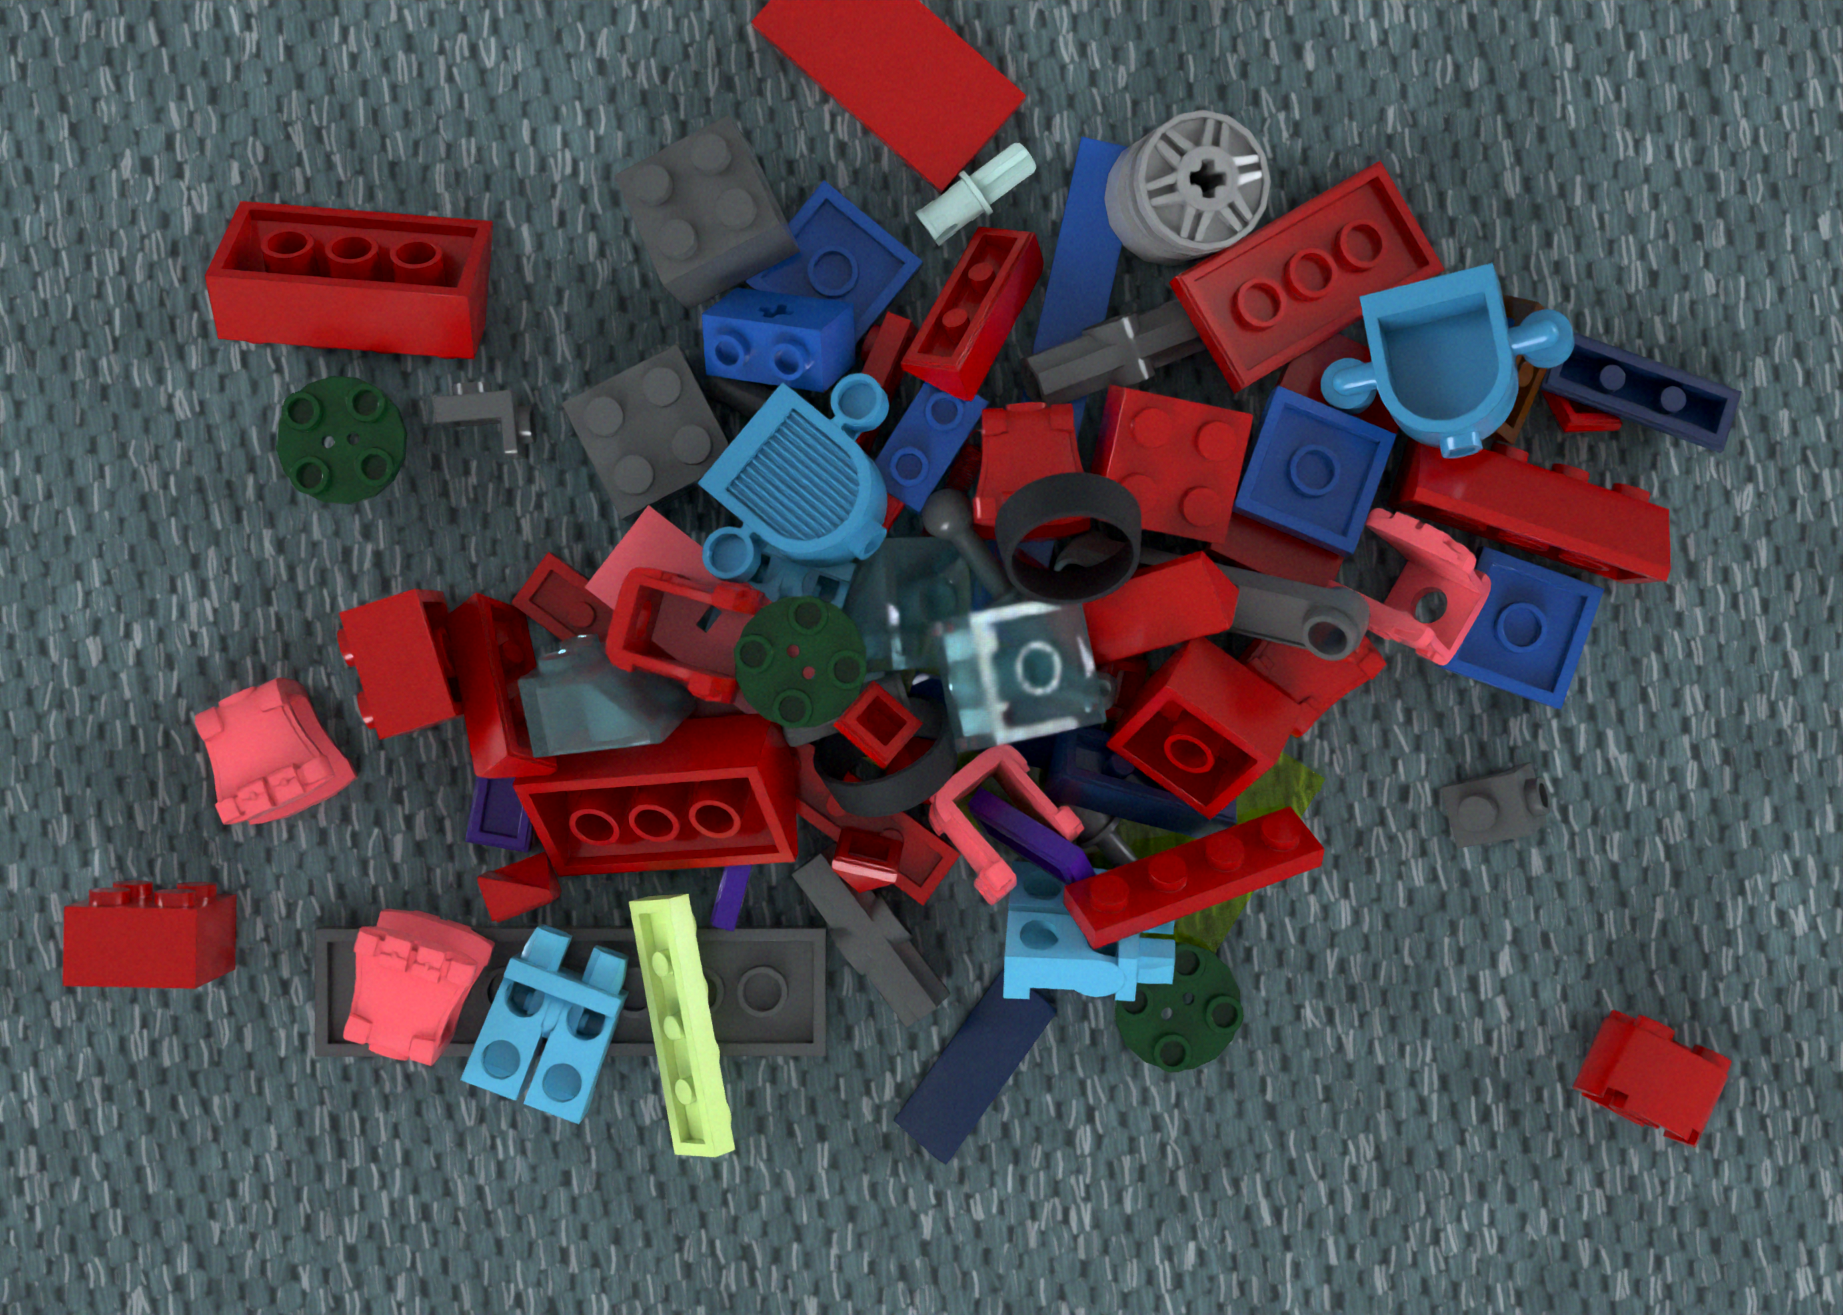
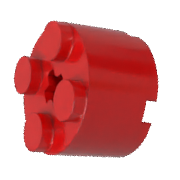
M1611 1010L1609 1017L1603 1019L1572 1088L1581 1091V1095L1633 1123L1642 1127L1647 1125L1655 1129H1659L1661 1126L1665 1128L1664 1137L1696 1148L1728 1079L1727 1072L1732 1061L1706 1047L1694 1044L1693 1048H1690L1672 1040L1676 1032L1651 1018L1637 1015L1635 1019L1619 1011Z

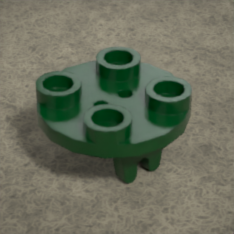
M330 376L307 384L303 389L292 393L285 399L281 407V417L277 424L276 450L284 473L290 478L292 485L298 491L324 503L353 505L376 497L395 481L406 458L407 431L399 408L383 390L359 378ZM357 433L360 437L359 442L352 445L350 437L352 434ZM327 437H332L334 440V444L330 448H326L324 444Z
M813 596L784 597L762 607L744 626L734 649L735 676L746 701L765 719L786 728L817 727L840 717L858 698L867 674L866 646L856 623L838 606ZM791 645H797L800 651L799 655L795 658L790 657L787 653V649ZM807 666L815 670V676L812 679H806L803 676V669Z
M1186 941L1175 942V965L1172 984L1136 983L1135 1001L1115 1000V993L1113 994L1114 1021L1124 1043L1144 1062L1160 1067L1162 1070L1170 1073L1195 1069L1216 1059L1233 1040L1235 1032L1241 1026L1244 1018L1240 1001V990L1230 968L1210 950ZM1185 993L1192 994V1001L1190 1003H1183L1182 997ZM1165 1008L1172 1010V1015L1168 1019H1164L1161 1016Z

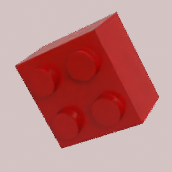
M1109 384L1090 473L1112 479L1132 493L1141 510V529L1224 545L1254 414Z
M412 589L339 612L343 628L337 631L339 648L349 667L356 666L364 690L357 694L358 707L366 726L370 730L376 728L379 740L414 733L464 717L447 625V617L450 612L443 591Z
M1205 637L1186 641L1134 693L1105 746L1211 820L1277 763L1303 708L1281 693L1275 686L1267 683L1228 655L1222 648L1213 644Z
M127 880L113 882V888L90 889L88 899L64 906L63 986L197 989L235 970L237 894H217V883L182 882L177 883V889H164L153 892L152 881Z

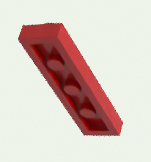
M1288 806L1064 886L1063 904L1092 948L1097 949L1322 866L1325 848L1292 807Z

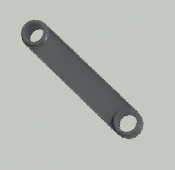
M1085 531L1072 538L1056 559L1054 570L1068 571L1093 566L1113 556L1126 543L1111 540L1105 534L1097 531ZM1141 546L1140 560L1136 570L1182 557V555ZM1214 563L1240 590L1233 624L1226 631L1306 649L1317 657L1331 661L1346 658L1360 645L1367 632L1370 617L1369 605L1364 597L1355 590L1347 587L1328 589Z

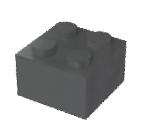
M729 114L614 175L663 286L687 310L800 252L751 144Z
M678 344L561 403L618 515L622 520L629 523L636 521L648 505L657 510L700 488L701 486L698 484L700 479L731 444L691 363Z

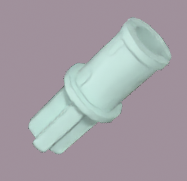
M1013 143L970 176L964 170L958 175L961 180L938 198L916 211L915 214L936 244L941 246L959 229L985 212L987 216L992 214L993 210L990 204L1034 173L1036 170L1035 161L1021 143Z

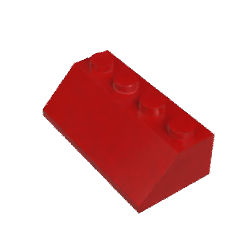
M240 201L205 274L218 339L247 341L253 344L275 343L310 346L316 349L363 350L379 354L437 356L442 359H475L486 325L493 221Z
M1411 437L1408 438L1387 507L1623 584L1667 581L1671 570L1669 509L1649 503L1650 492L1622 483H1613L1611 490L1588 483L1590 473L1570 465L1553 463L1550 470L1527 463L1529 453L1504 444L1492 443L1490 451L1482 448L1481 451L1465 457L1443 458L1441 448L1430 447L1417 442Z
M760 713L550 731L558 770L552 775L516 777L512 784L558 877L796 862L798 837L793 758L780 725L765 719Z

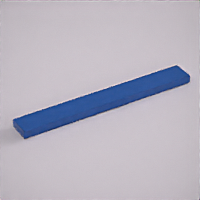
M1081 136L1032 354L1082 336L1081 330L1104 321L1106 318L1122 242L1109 224L1104 197L1108 174L1121 152L1128 148L1126 146ZM1024 388L1020 403L1032 402ZM1088 395L1082 396L1078 400L1067 402L1072 403L1076 441L1078 440ZM989 541L987 547L995 557L997 542ZM1054 541L1018 543L1016 549L1021 548L1023 552L1026 551L1028 555H1031L1036 561L1041 562V564L1048 568ZM997 547L996 556L1004 564L999 547ZM979 581L968 634L1019 645L994 611L987 612L984 609L983 605L991 595L981 581ZM1034 599L1037 605L1040 606L1041 601Z

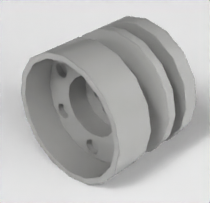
M1200 110L1178 114L1122 151L1108 174L1104 200L1109 224L1122 242V245L1145 262L1171 267L1204 258L1211 253L1233 245L1250 233L1266 209L1271 180L1265 153L1251 131L1228 115ZM1190 175H1192L1194 183L1203 184L1204 194H1202L1200 186L1190 184Z

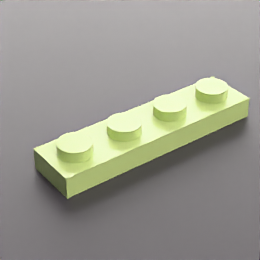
M689 894L648 896L629 901L675 1155L718 1157L735 1150L731 1129V1112L726 1102L719 1063L720 1051L715 1040L709 1009L708 985L703 976L696 937L697 925L691 910Z

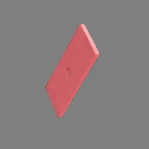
M648 505L586 584L585 588L614 610L623 580L630 570L637 567H650L684 575L690 578V581L711 587H716L723 581L706 569L702 559L703 547ZM747 581L744 582V583H741L742 585H743V584H744V585H748V586H750V588L756 589V588H754L751 584H749ZM664 591L651 640L680 662L735 676L734 649L744 626L754 615L715 606L722 613L706 632L697 624L711 608V604ZM765 595L763 600V607L773 603ZM797 645L788 647L787 653L790 657L795 658L799 655L800 651ZM807 666L803 669V676L806 679H811L814 676L815 670L812 667ZM740 688L733 704L746 714H758L759 712L746 701Z

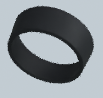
M1082 472L1059 473L1028 483L1005 501L995 521V537L1009 580L1023 594L1050 604H1081L1113 593L1132 577L1139 564L1141 510L1137 500L1128 489L1118 482L1101 475ZM1085 516L1102 519L1120 528L1129 538L1126 544L1110 558L1093 566L1077 570L1055 571L1041 569L1029 565L1013 555L1017 544L1031 530L1046 522L1064 517Z
M907 693L912 708L908 711L923 723L913 736H927L937 740L922 757L891 775L863 782L843 781L849 769L865 753L841 732L819 740L813 755L814 768L838 804L845 811L862 817H880L896 814L924 802L946 784L956 768L958 753L948 711L939 700L924 694Z

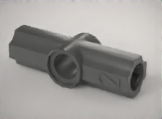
M1175 299L1138 315L1137 312H1130L1098 322L1081 330L1082 336L1021 358L1020 376L1026 394L1032 402H1045L1047 407H1051L1052 404H1065L1072 400H1078L1082 396L1098 390L1108 392L1109 384L1121 387L1136 384L1156 374L1155 368L1205 350L1207 347L1180 301Z
M834 841L806 861L791 875L830 925L829 933L844 957L860 975L867 974L879 990L882 998L897 1014V1018L906 1027H909L935 1010L950 996V991L911 941L913 934L902 919L899 922L888 907L891 904L881 892L876 894L873 889L859 893L831 869L838 844Z

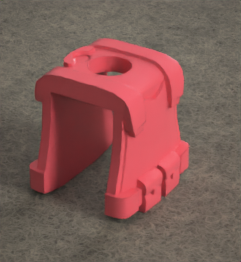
M1375 508L1368 514L1364 525L1394 547L1408 562L1383 604L1359 593L1369 605L1370 617L1367 630L1384 639H1391L1414 648L1419 656L1444 666L1456 654L1483 608L1490 593L1491 580L1485 573L1474 569L1477 561L1475 555L1467 547L1453 540L1450 535L1427 523L1423 525L1418 519L1396 512L1393 515L1384 509ZM1330 580L1325 588L1346 586ZM1431 592L1444 593L1447 598V608L1443 616L1432 623L1419 622L1415 614L1419 600Z
M277 677L259 687L253 686L226 697L218 702L219 707L213 706L195 716V725L206 745L214 773L218 801L215 806L222 823L225 825L249 821L250 825L263 824L290 817L338 795V792L358 778L351 759L346 758L340 748L330 738L311 703L305 687L298 681Z
M1004 743L992 746L954 774L929 799L932 804L929 808L928 821L938 837L945 832L978 875L974 880V887L991 906L1012 891L1017 885V877L1003 858L999 856L956 806L991 777H994L1021 812L1068 841L1072 842L1085 829L1080 819L1069 806L1057 808L1027 775V772L1030 770L1027 765L1028 762L1015 748Z
M383 909L380 912L376 926H362L358 932L353 949L356 952L355 990L350 1015L343 1033L344 1039L361 1045L367 1043L369 1044V1050L389 1058L407 1061L410 1057L412 1061L432 1066L452 1041L464 1003L483 969L489 965L495 942L474 932L470 926L449 919L443 920L440 919V916L419 910Z

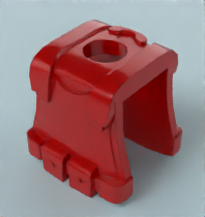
M1045 402L1009 404L1006 406V410H1003V408L982 409V464L976 497L972 500L973 528L982 540L997 542L995 537V521L1000 508L1013 493L1028 483L1046 476L1069 472L1084 473L1077 447L1072 403L1052 404L1051 407H1047ZM1064 517L1046 522L1027 533L1019 543L1057 541L1062 538L1082 534L1091 529L1090 517Z
M637 567L630 570L621 585L607 635L606 655L611 664L628 672H635L638 669L642 672L658 674L688 683V691L693 696L700 697L706 701L711 700L726 704L735 703L737 694L740 691V686L735 676L648 653L664 591L750 615H755L763 607L765 593L750 588L748 585L723 581L716 587H711L690 581V578L684 575L650 567Z
M1365 635L1360 645L1346 658L1337 661L1322 659L1306 649L1255 637L1236 659L1303 708L1291 732L1294 738L1305 734L1314 722L1334 703L1369 679L1373 680L1387 665L1382 655Z

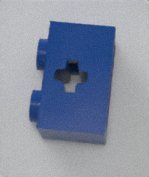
M737 287L702 313L706 375L777 386L784 382L790 388L824 393L856 364L854 303Z
M924 382L874 461L883 476L887 493L904 503L905 508L920 517L926 500L937 490L966 444L968 436L981 421L982 409H988L989 402L977 394L971 402L961 400Z

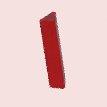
M978 226L903 357L901 366L904 371L958 399L970 402L974 399L1042 274L1044 260L1035 232Z
M1199 551L1136 570L1122 587L1103 598L1072 605L1042 602L1041 607L1051 629L1055 633L1057 643L1068 665L1089 668L1229 629L1233 624L1240 590L1203 551Z
M476 592L447 617L474 772L478 777L490 779L552 775L558 769L526 614L513 605Z

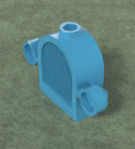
M1493 263L1360 296L1372 362L1363 363L1353 358H1344L1333 362L1323 373L1321 392L1332 408L1349 415H1355L1363 412L1373 403L1378 390L1383 403L1394 421L1409 437L1421 444L1441 448L1443 458L1465 457L1481 451V440L1495 432L1512 411L1519 386L1516 357L1522 355L1531 365L1539 368L1556 367L1566 361L1571 355L1575 338L1569 320L1562 313L1551 309L1535 311L1528 315L1520 326L1509 328L1500 282Z
M856 373L840 380L831 395V407L835 414L833 419L826 418L782 382L700 479L698 484L743 522L741 528H720L714 531L705 541L702 559L706 569L712 575L725 582L741 584L748 581L757 572L761 562V552L768 544L795 563L814 568L838 566L855 557L865 560L880 547L887 534L886 528L882 526L887 511V489L877 465L855 442L862 432H868L877 428L888 414V396L874 378L866 374Z

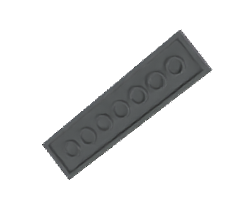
M633 925L551 926L573 936L561 965L567 969L584 975L593 948L596 945L607 947L629 956L626 977L622 987L623 990L629 991L621 1010L606 1056H657ZM697 925V943L703 976L708 985L709 1009L720 1056H826L827 925H737L734 932L712 925ZM320 926L315 929V1057H386L369 1050V1044L361 1045L346 1040L343 1035L350 1015L355 990L356 952L353 949L359 929L362 926ZM470 926L474 932L495 942L489 965L483 969L464 1003L452 1041L440 1057H470L504 978L503 976L510 958L521 951L523 952L526 943L537 926ZM544 1038L538 1056H542L547 1038Z

